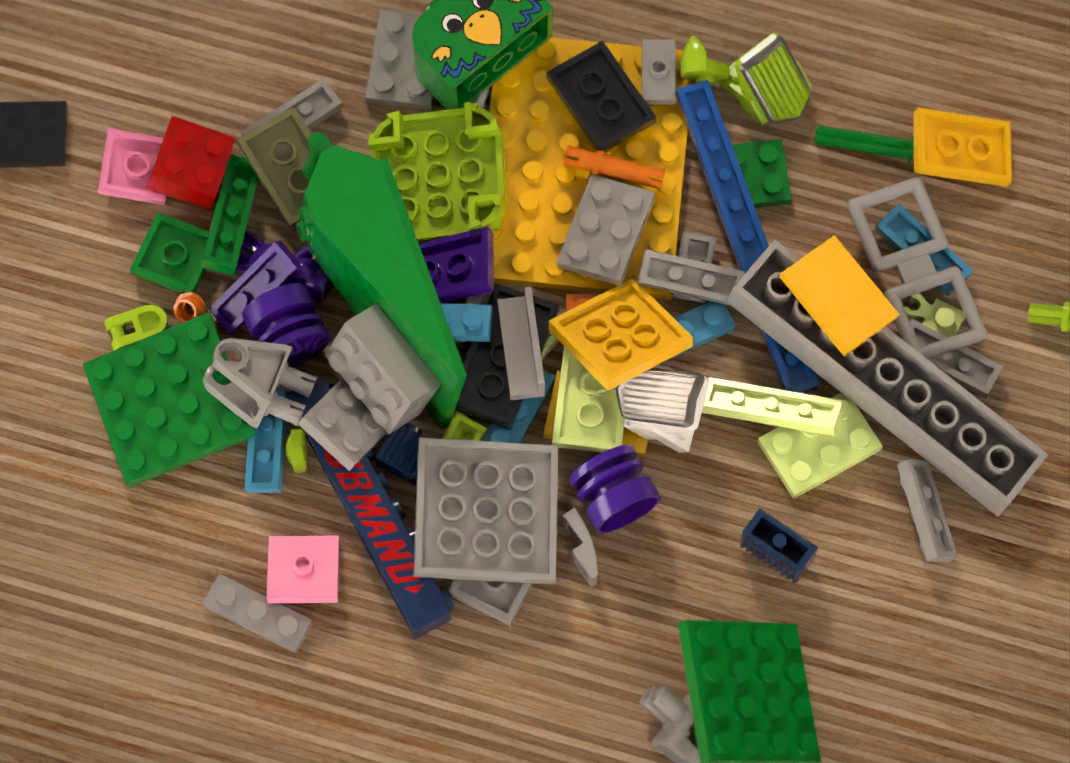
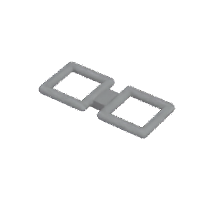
M914 177L856 197L847 202L848 212L872 269L876 272H881L895 267L902 285L886 290L884 296L900 314L894 321L902 340L925 358L931 359L982 341L987 337V330L961 270L954 266L936 272L930 258V254L946 249L948 247V240L920 178ZM913 193L932 240L882 257L863 209ZM951 282L971 330L920 347L900 299Z

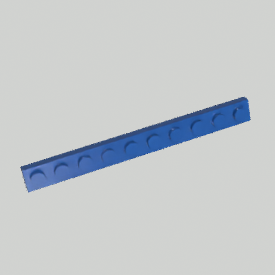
M708 80L677 88L675 95L739 270L746 273L768 248L769 244ZM761 329L782 389L798 393H806L818 389L820 383L816 372Z

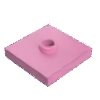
M108 127L97 193L164 206L166 195L146 188L163 138Z
M339 535L269 536L267 604L338 603Z

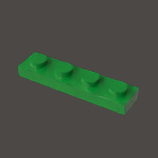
M230 154L200 266L234 276L258 182L257 175L244 157Z

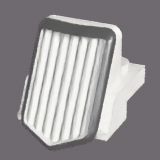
M657 365L616 387V396L621 416L625 419L623 427L645 440L656 439L678 453L689 452L694 431L699 425L709 387V378L700 373L677 371L667 366Z

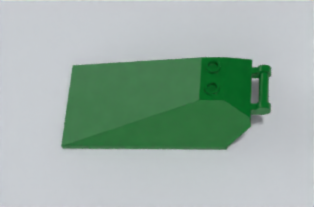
M314 132L308 139L307 146L310 152L303 166V174L310 182L304 195L303 206L299 208L300 222L296 223L299 239L301 242L306 241L311 255L353 312L358 315L374 304H377L440 381V387L427 403L425 409L440 429L448 428L467 375L388 158L378 160L338 145L331 146L327 135L322 132Z

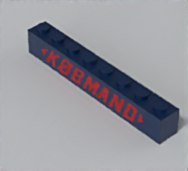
M322 375L316 379L308 398L293 390L286 393V398L306 405L302 414L303 417L335 385L334 383L328 385ZM305 431L309 445L413 638L416 639L451 621L450 609L454 607V603L445 588L439 590L434 581L435 578L413 577L415 531L413 528L407 531L402 522V519L406 518L400 503L397 499L391 501L385 490L390 487L381 470L374 471L370 463L374 459L371 450L349 471Z

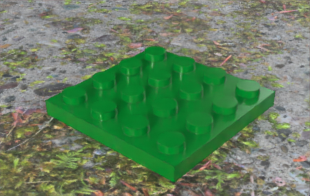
M210 312L83 363L125 484L129 488L257 436L254 427L250 426L212 396L204 387V374L213 363L215 348L221 342ZM222 352V359L229 361L226 352ZM219 371L212 374L215 382L220 385L231 383Z
M684 620L678 623L701 763L821 762L797 624Z

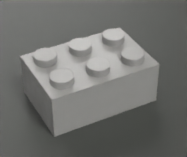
M377 304L346 321L325 354L331 367L341 374L349 384L354 396L361 399L371 412L375 422L382 426L388 434H391L419 416L441 385L440 381Z

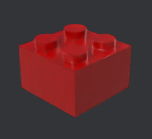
M172 115L146 188L210 210L217 196L236 138Z

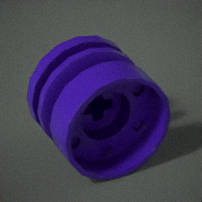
M290 283L271 289L253 299L242 312L243 320L252 338L260 342L284 344L292 347L287 359L288 366L290 367L299 365L316 356L331 341L327 328L323 327L322 317L314 314L316 305L307 286L302 283Z
M631 445L618 446L593 457L581 465L569 477L572 489L578 491V500L583 503L592 502L586 509V514L595 531L599 534L609 533L633 523L651 511L661 500V496L650 477H637L642 472L644 465L640 460L636 459L637 453Z

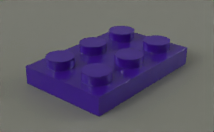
M488 226L419 243L441 304L494 291L493 232Z

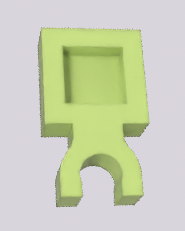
M919 293L911 295L909 299L910 302L918 305V310L904 307L909 321L911 319L920 321L925 326L948 338L957 334L966 317L963 311L936 298L933 305L929 304Z

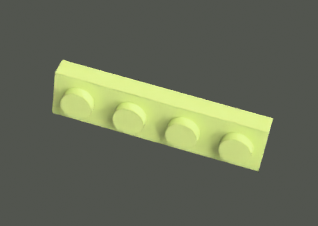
M709 377L710 382L702 413L830 436L836 435L843 411V400Z

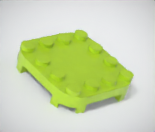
M464 102L465 108L402 115L398 110L387 114L388 118L378 125L373 134H369L368 147L371 149V157L378 160L388 158L418 243L487 226L491 231H496L502 225V218L505 215L507 204L504 136L496 118L489 111L479 107L477 103Z

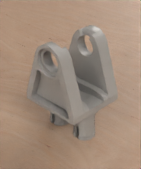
M229 338L222 340L216 346L213 363L206 370L203 383L206 390L250 426L258 429L263 416H268V414L298 426L306 405L278 395V391L275 389L276 387L283 386L308 398L317 377L288 366L287 359L292 349L288 345ZM225 351H232L239 356L240 362L224 361L221 354ZM219 371L231 383L220 385L215 382L212 374Z
M662 685L658 690L655 686H652L639 702L662 721L661 729L651 740L650 744L675 763H701L699 750L687 739L690 735L688 729L694 722L689 693L682 701L666 685Z

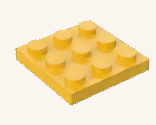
M633 278L622 283V286L618 285L549 320V331L607 391L693 347V336L641 285H638Z

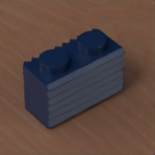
M406 423L391 434H388L375 455L376 465L416 486L419 437L426 438L422 435V430L411 423Z
M761 508L758 509L745 527L740 539V548L745 547L746 552L751 551L752 556L757 555L758 560L763 559V564L768 563L769 568L774 567L775 572L780 571L781 575H786V579H792V583H797L814 560L818 550L816 545Z

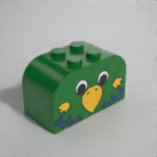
M433 0L427 6L425 12L417 19L412 31L414 65L419 81L446 110L464 108V102H472L552 38L553 6L547 0Z

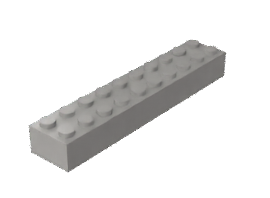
M774 239L733 287L727 303L998 517L1023 488L1048 454L887 327L844 357L779 277L784 270L796 263L800 258Z

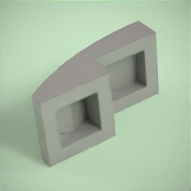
M573 508L563 515V526L578 545V547L572 550L571 561L592 588L597 584L598 579L596 553L586 525L577 510Z

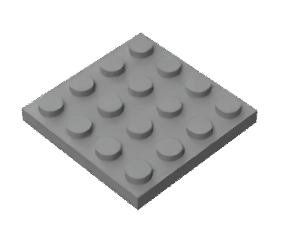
M419 437L413 577L554 584L556 581L558 445Z

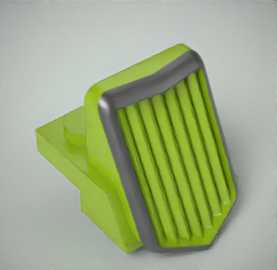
M776 32L769 35L729 66V78L718 81L721 87L740 101L742 110L761 125H765L767 122L781 123L799 119L810 99V89L813 87L801 64L792 55L784 38Z

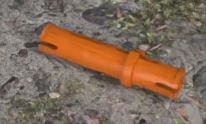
M571 145L567 146L565 155L569 156L564 158L563 166L590 171L592 175L596 176L602 174L661 190L663 180L660 179H664L666 169H659L604 155L605 151L598 150L596 153Z

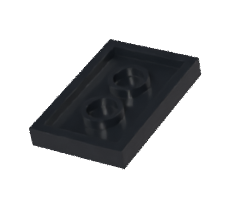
M603 40L546 72L547 80L597 151L607 152L656 123L657 117Z

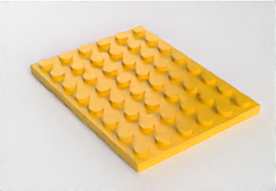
M550 38L492 85L489 112L498 121L504 136L507 204L505 215L502 218V225L498 230L492 231L494 283L601 294L618 286L558 268L556 263L592 174L590 171L563 166L564 158L569 156L565 155L567 146L571 145L596 153L597 150L547 80L546 72L599 42ZM605 43L642 96V46ZM676 50L675 92L677 88L692 84V81L681 78L680 61L683 50ZM676 95L675 105L648 104L657 117L656 123L604 153V155L666 169L664 179H660L663 180L661 190L599 174V177L655 192L656 199L623 283L632 278L638 282L645 249L676 256L688 130ZM642 286L654 299L671 300L672 292Z

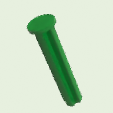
M823 125L817 126L814 138L815 143L818 145L908 159V163L912 161L914 150V137H912V140Z

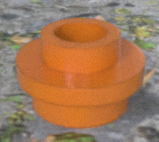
M185 292L176 299L173 312L175 318L180 323L207 313V308L204 300L198 294Z

